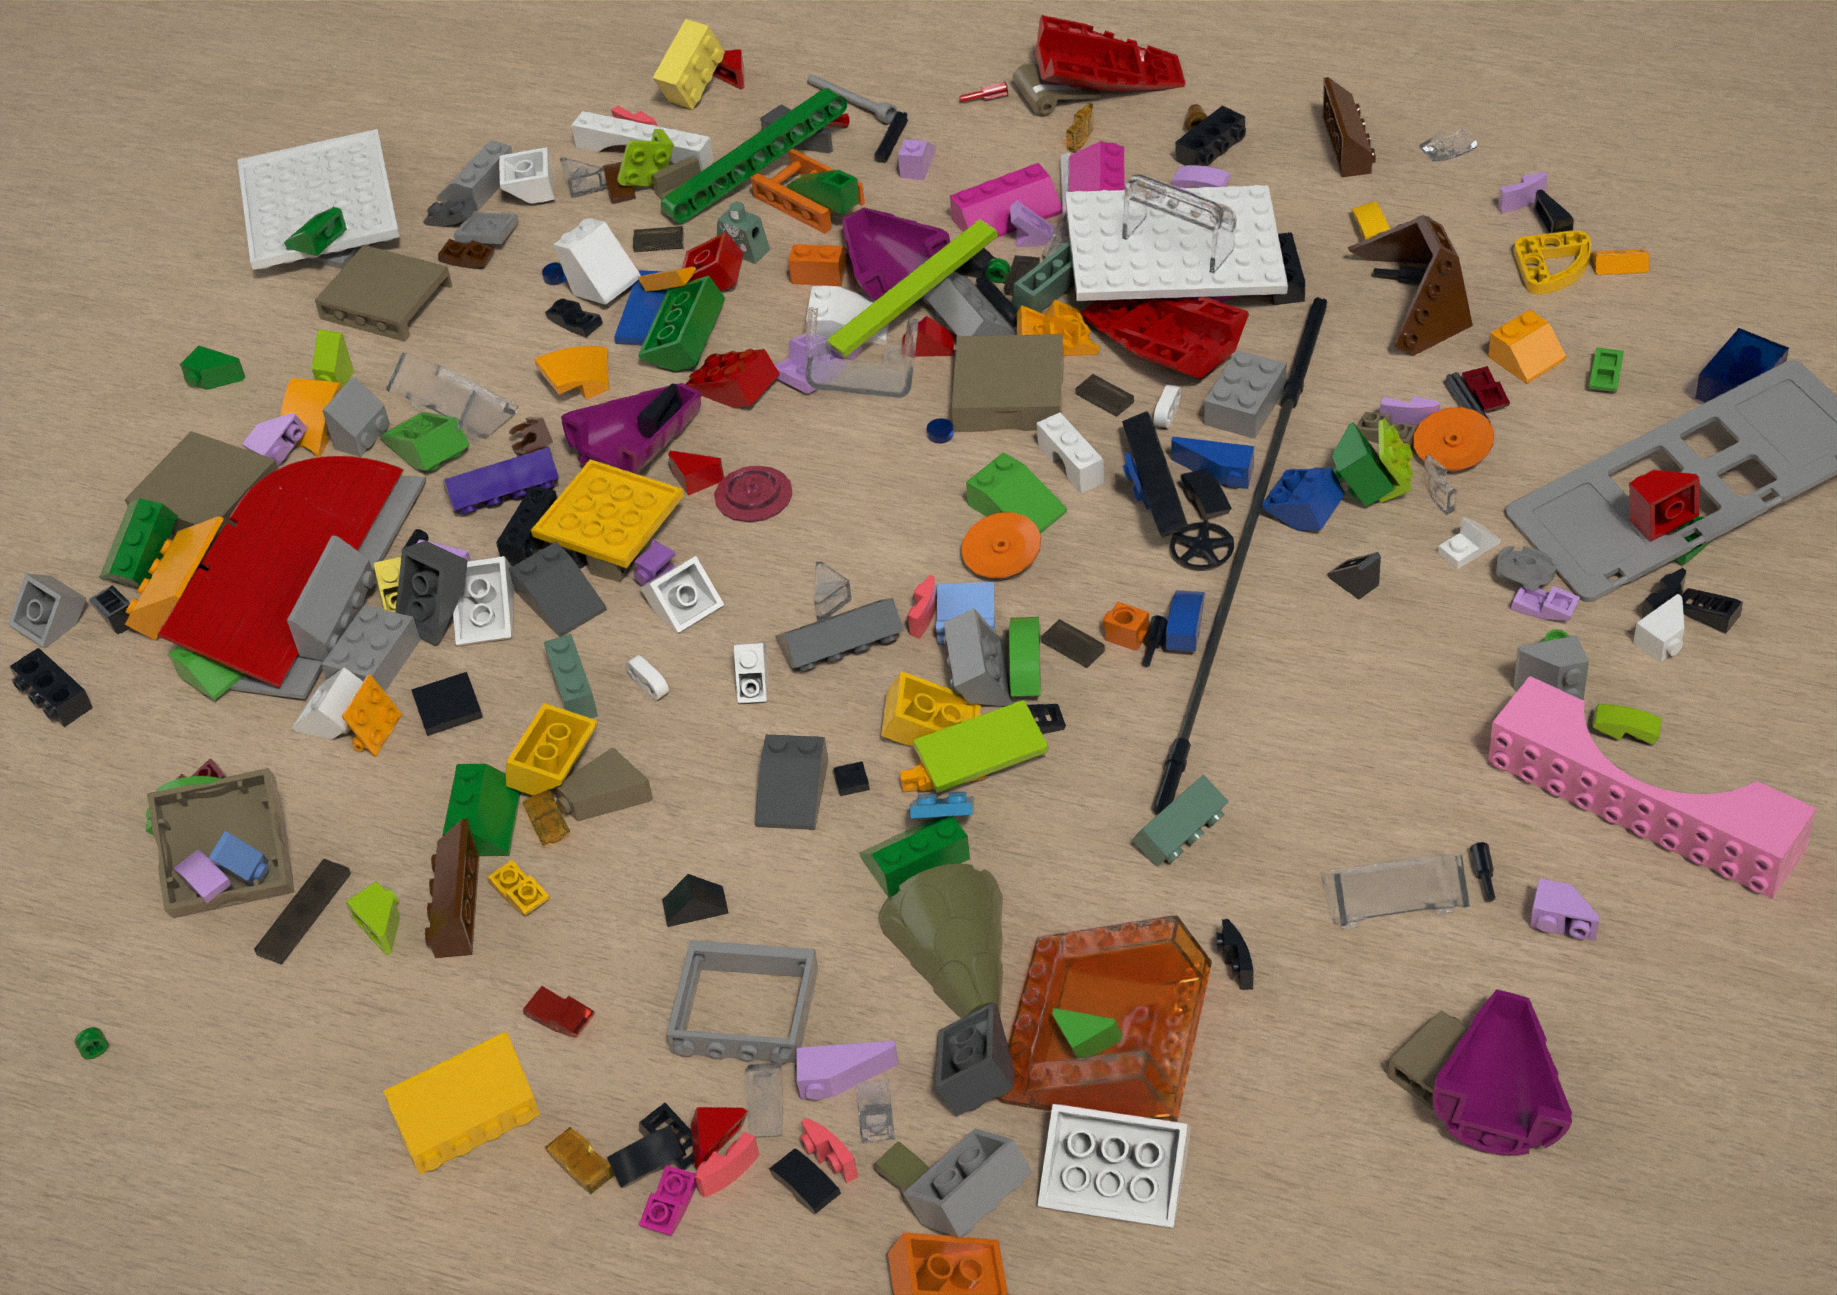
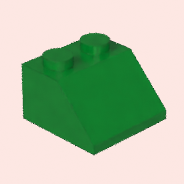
M1355 423L1349 424L1332 454L1336 465L1333 471L1341 483L1344 481L1348 483L1346 487L1353 499H1360L1367 507L1395 488L1384 464L1380 460L1379 454Z

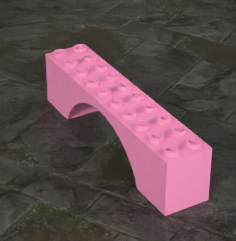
M1529 676L1492 722L1489 763L1522 778L1528 783L1535 784L1555 796L1562 797L1584 810H1589L1611 823H1616L1640 837H1645L1667 850L1674 851L1696 864L1703 865L1720 873L1725 878L1745 885L1756 893H1761L1773 899L1807 850L1817 808L1759 781L1736 790L1714 794L1679 793L1639 781L1616 767L1598 749L1588 732L1585 722V701Z

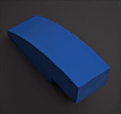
M1176 590L1168 619L1166 649L1196 652L1205 592Z

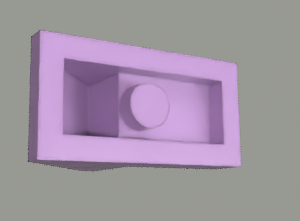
M1015 201L1010 206L1011 222L1017 228L1015 232L1017 247L1052 245L1055 242L1054 225L1019 201Z

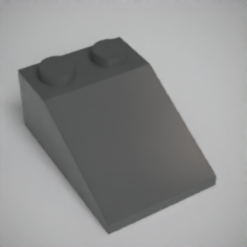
M428 541L402 548L395 613L413 617L419 637L434 645H438L464 589L468 560Z
M557 542L509 568L515 592L559 637L564 636L607 610L606 605L572 557Z
M766 734L760 762L755 827L816 829L829 761L825 737Z
M994 1002L939 1030L935 1088L956 1116L967 1111H974L981 1104L995 1097L1004 1096L1010 1089L1014 1088V1066L999 1010Z

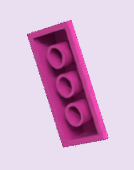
M1100 141L1071 154L1068 159V192L1124 190V146Z
M1039 163L1029 165L1023 169L950 195L952 220L962 232L980 219L996 229L998 237L1017 230L1011 222L1010 206L1015 201H1019L1045 220L1062 214V205L1050 175Z

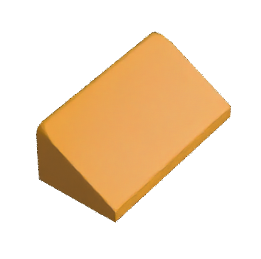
M1645 249L1592 252L1595 272L1598 275L1647 273L1649 271V253Z
M689 267L639 276L638 279L646 292L686 286L695 273L696 268Z

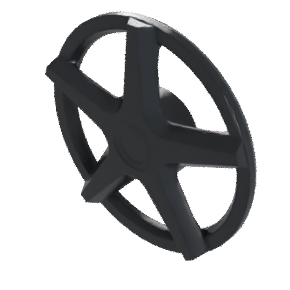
M1208 520L1188 524L1189 527L1172 534L1170 542L1171 553L1179 563L1189 568L1211 569L1220 566L1230 558L1234 550L1233 536L1225 528L1209 523ZM1200 528L1197 537L1183 535L1189 530ZM1209 529L1216 530L1225 537L1209 538ZM1176 541L1190 545V549L1181 557L1178 556L1175 550ZM1229 544L1226 556L1219 560L1213 551V547ZM1194 556L1198 558L1207 557L1211 564L1196 565L1187 561Z

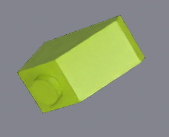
M319 329L312 362L314 378L321 381L340 382L341 388L345 386L354 373L343 333Z
M376 881L347 900L346 903L353 921L387 956L392 953L400 921V915L396 906L399 900L390 888L385 890Z

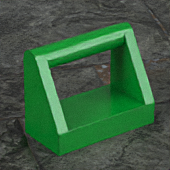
M332 207L316 214L284 242L285 246L291 250L318 256L347 230L342 210Z

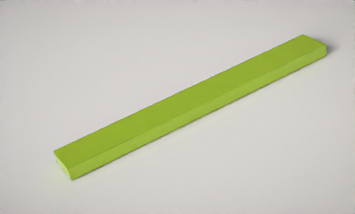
M979 219L826 340L828 347L842 357H847L998 237L997 230Z

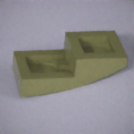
M899 1141L875 1162L877 1172L899 1187L904 1198L903 1193L930 1169L919 1157Z

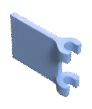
M994 581L937 585L936 632L938 644H945L943 636L946 635L944 622L973 608L995 631Z

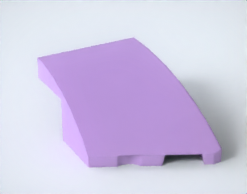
M805 333L790 339L789 359L774 364L780 373L776 379L809 394L824 386L841 373L860 353L862 345L844 358L828 347L826 340L829 337Z

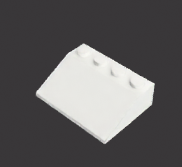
M1053 1104L1037 1207L1174 1228L1186 1168L1191 1127L1185 1123Z

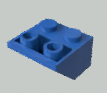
M1333 468L1289 469L1282 474V477L1273 490H1271L1262 507L1265 511L1297 531L1322 530L1344 497L1345 492Z

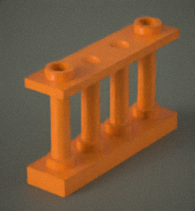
M791 149L788 151L790 165L770 179L759 173L751 177L754 198L824 234L832 229L830 214L834 212L833 210L782 186L781 183L794 173L802 176L804 174L832 171L834 169ZM858 181V204L862 206L865 204L863 184Z

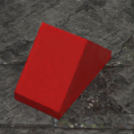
M726 50L713 76L740 90L745 88L742 50Z
M926 315L903 335L901 357L954 356L955 335Z
M672 450L668 454L672 474L688 496L720 483L725 478L721 458Z
M743 1107L696 1108L691 1121L694 1166L697 1169L702 1162L710 1158L714 1151L718 1152L742 1129L748 1114L746 1109Z

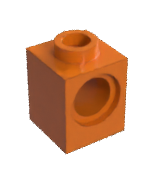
M1117 601L1113 609L1107 611L1103 618L1102 626L1105 628V641L1137 651L1145 640L1148 631L1149 612Z

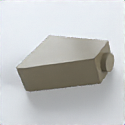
M613 747L567 777L562 785L556 787L558 795L556 803L564 814L567 815L569 813L577 821L647 803L653 799L649 780Z
M1440 1010L1390 1059L1389 1079L1435 1111L1433 1091L1436 1076L1454 1053L1456 1045L1466 1034L1468 1028L1458 1018L1451 1017Z

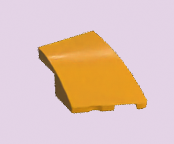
M1054 299L1045 314L1023 305L1017 311V335L1063 334L1064 356L1097 355L1100 351L1099 345L1092 343L1089 337L1091 331L1083 322L1077 308Z
M570 347L534 358L536 367L559 395L576 387L587 400L609 390V353L606 347Z
M291 378L284 395L280 416L293 413L307 426L308 429L295 445L311 450L316 457L322 456L329 442L327 436L328 427L322 410L342 389L340 382Z

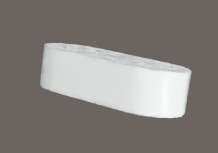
M1169 384L1165 386L1155 409L1154 426L1170 427L1181 401V387Z
M637 655L625 663L630 677L652 699L658 700L669 692V687L663 676L642 656Z

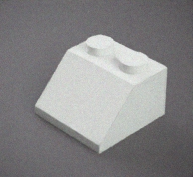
M547 147L499 156L500 187L502 190L530 204L555 200L554 170Z
M696 556L683 561L640 587L653 611L676 633L681 632L724 605Z
M345 667L316 688L292 726V729L299 733L331 740L341 733L346 735L351 728L341 716L363 681Z

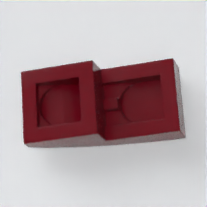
M1488 366L1462 372V379L1484 412L1510 405L1500 381L1495 382Z

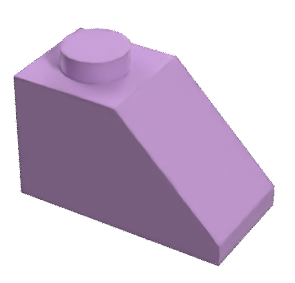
M904 139L898 153L900 178L924 180L936 152V146L927 141Z

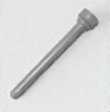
M810 75L807 79L811 85L820 89L830 88L845 97L847 101L876 113L878 119L887 124L891 123L897 112L896 106L890 103H875L815 75Z

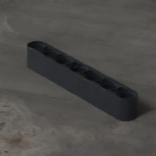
M1148 411L1122 421L1155 524L1161 537H1166L1189 527L1156 429Z

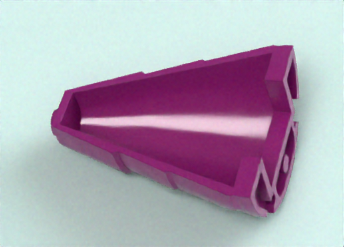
M862 208L842 219L845 242L849 249L855 278L860 287L874 300H878L950 243L949 234L944 229L895 217L894 214Z
M683 383L677 384L683 404L679 411L652 437H645L641 434L637 417L668 386L569 411L561 415L563 430L570 448L575 446L581 456L578 461L583 467L591 459L638 474L661 449H664L672 438L680 434L701 407V392Z
M1496 989L1472 1019L1469 1030L1458 1042L1454 1053L1435 1079L1433 1106L1437 1118H1441L1445 1122L1447 1131L1453 1137L1483 1152L1498 1155L1529 1154L1530 1148L1541 1145L1547 1148L1559 1141L1572 1124V1111L1558 1079V1071L1546 1046V1036L1528 997Z

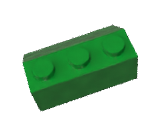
M142 498L130 502L99 577L136 588L140 587L144 578L150 580L153 575L148 573L156 558L161 559L162 554L159 552L167 538L169 539L178 515L163 503Z
M486 763L457 764L443 836L461 819H468L479 857L510 856L521 791L506 787V774Z
M954 816L934 817L859 852L861 859L887 897H892L899 893V885L920 872L942 865L961 864L970 860L968 836Z

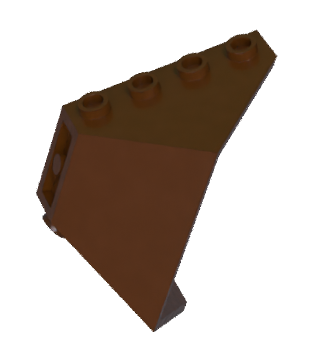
M1418 216L1411 221L1399 224L1390 230L1380 232L1376 236L1348 247L1350 252L1367 261L1429 263L1393 342L1395 347L1415 356L1473 326L1459 257L1443 226L1432 220L1429 216Z

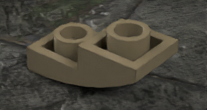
M1365 412L1357 424V427L1366 439L1379 444L1378 422L1386 419L1390 426L1394 425L1396 427L1399 438L1403 443H1407L1410 448L1414 444V433L1418 427L1416 424L1392 423L1390 414Z

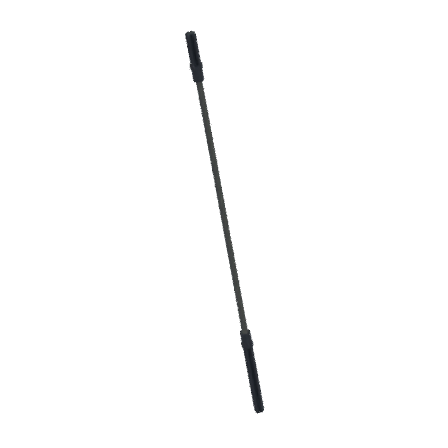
M1316 297L1313 300L1290 376L1284 386L1285 390L1281 400L1283 408L1179 737L1174 739L1170 753L1165 761L1166 768L1154 802L1153 811L1157 815L1173 802L1181 774L1186 769L1187 757L1191 747L1189 742L1191 731L1292 408L1297 406L1300 394L1304 389L1303 382L1327 309L1328 302L1325 298Z

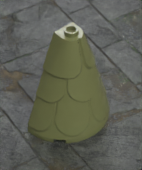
M948 864L920 872L899 885L900 892L893 898L888 896L880 911L879 924L883 934L910 961L911 966L934 987V993L960 1019L993 1002L997 1005L999 1014H1001L1004 973L1001 962L1003 897L995 877L985 869L982 871L974 870L973 865Z

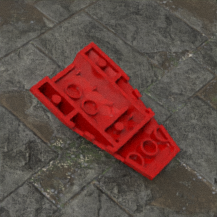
M1044 15L1040 17L1035 53L1043 81L1051 84L1068 85L1072 88L1079 87L1114 92L1157 91L1180 88L1186 84L1180 61L1176 54L1149 45L1146 49L1139 47L1135 40L1128 38L1125 42L1113 38L1114 33L1104 31V34L1093 31L1094 26Z
M1189 297L1096 300L1080 312L1084 320L1138 357L1199 379L1236 351L1249 316L1246 310L1202 297L1198 301H1192Z

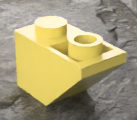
M401 557L373 563L384 610L396 612Z

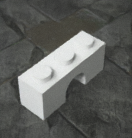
M1061 413L1037 422L1038 447L1052 462L1062 458L1066 468L1067 479L1081 494L1104 484L1103 458Z

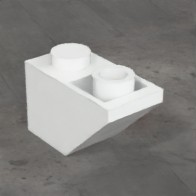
M767 643L735 644L734 657L738 703L767 702Z

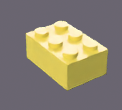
M685 19L655 72L653 79L669 103L693 110L696 103L701 99L706 85L711 81L717 65L722 61L725 51L708 25Z

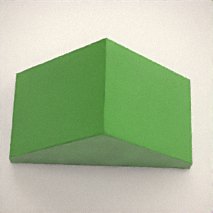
M1054 1008L1052 1012L1080 1064L1120 1042L1123 1034L1115 1019Z

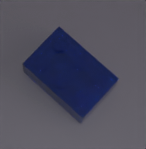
M1738 328L1700 372L1695 399L1706 403L1787 361L1789 347Z

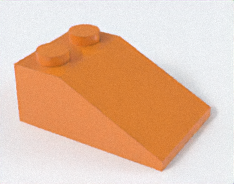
M903 1232L888 1252L894 1295H1008L999 1240Z

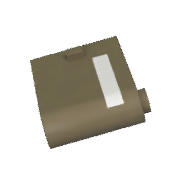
M1038 64L1021 65L1013 73L1014 83L1039 116L1050 114L1055 109L1058 99H1101V93L1098 90L1079 87L1072 88L1068 85L1051 84L1043 81Z

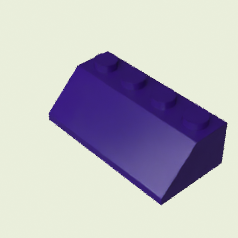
M548 447L446 478L443 483L453 511L460 510L462 515L477 510L475 505L486 502L487 507L503 502L501 497L512 494L513 499L524 496L531 486H538L544 489L555 486L553 481L558 480L559 476L550 448Z

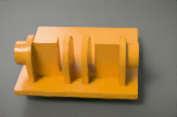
M368 674L341 717L356 734L352 739V747L359 752L363 751V749H368L376 757L402 716V713L372 675Z

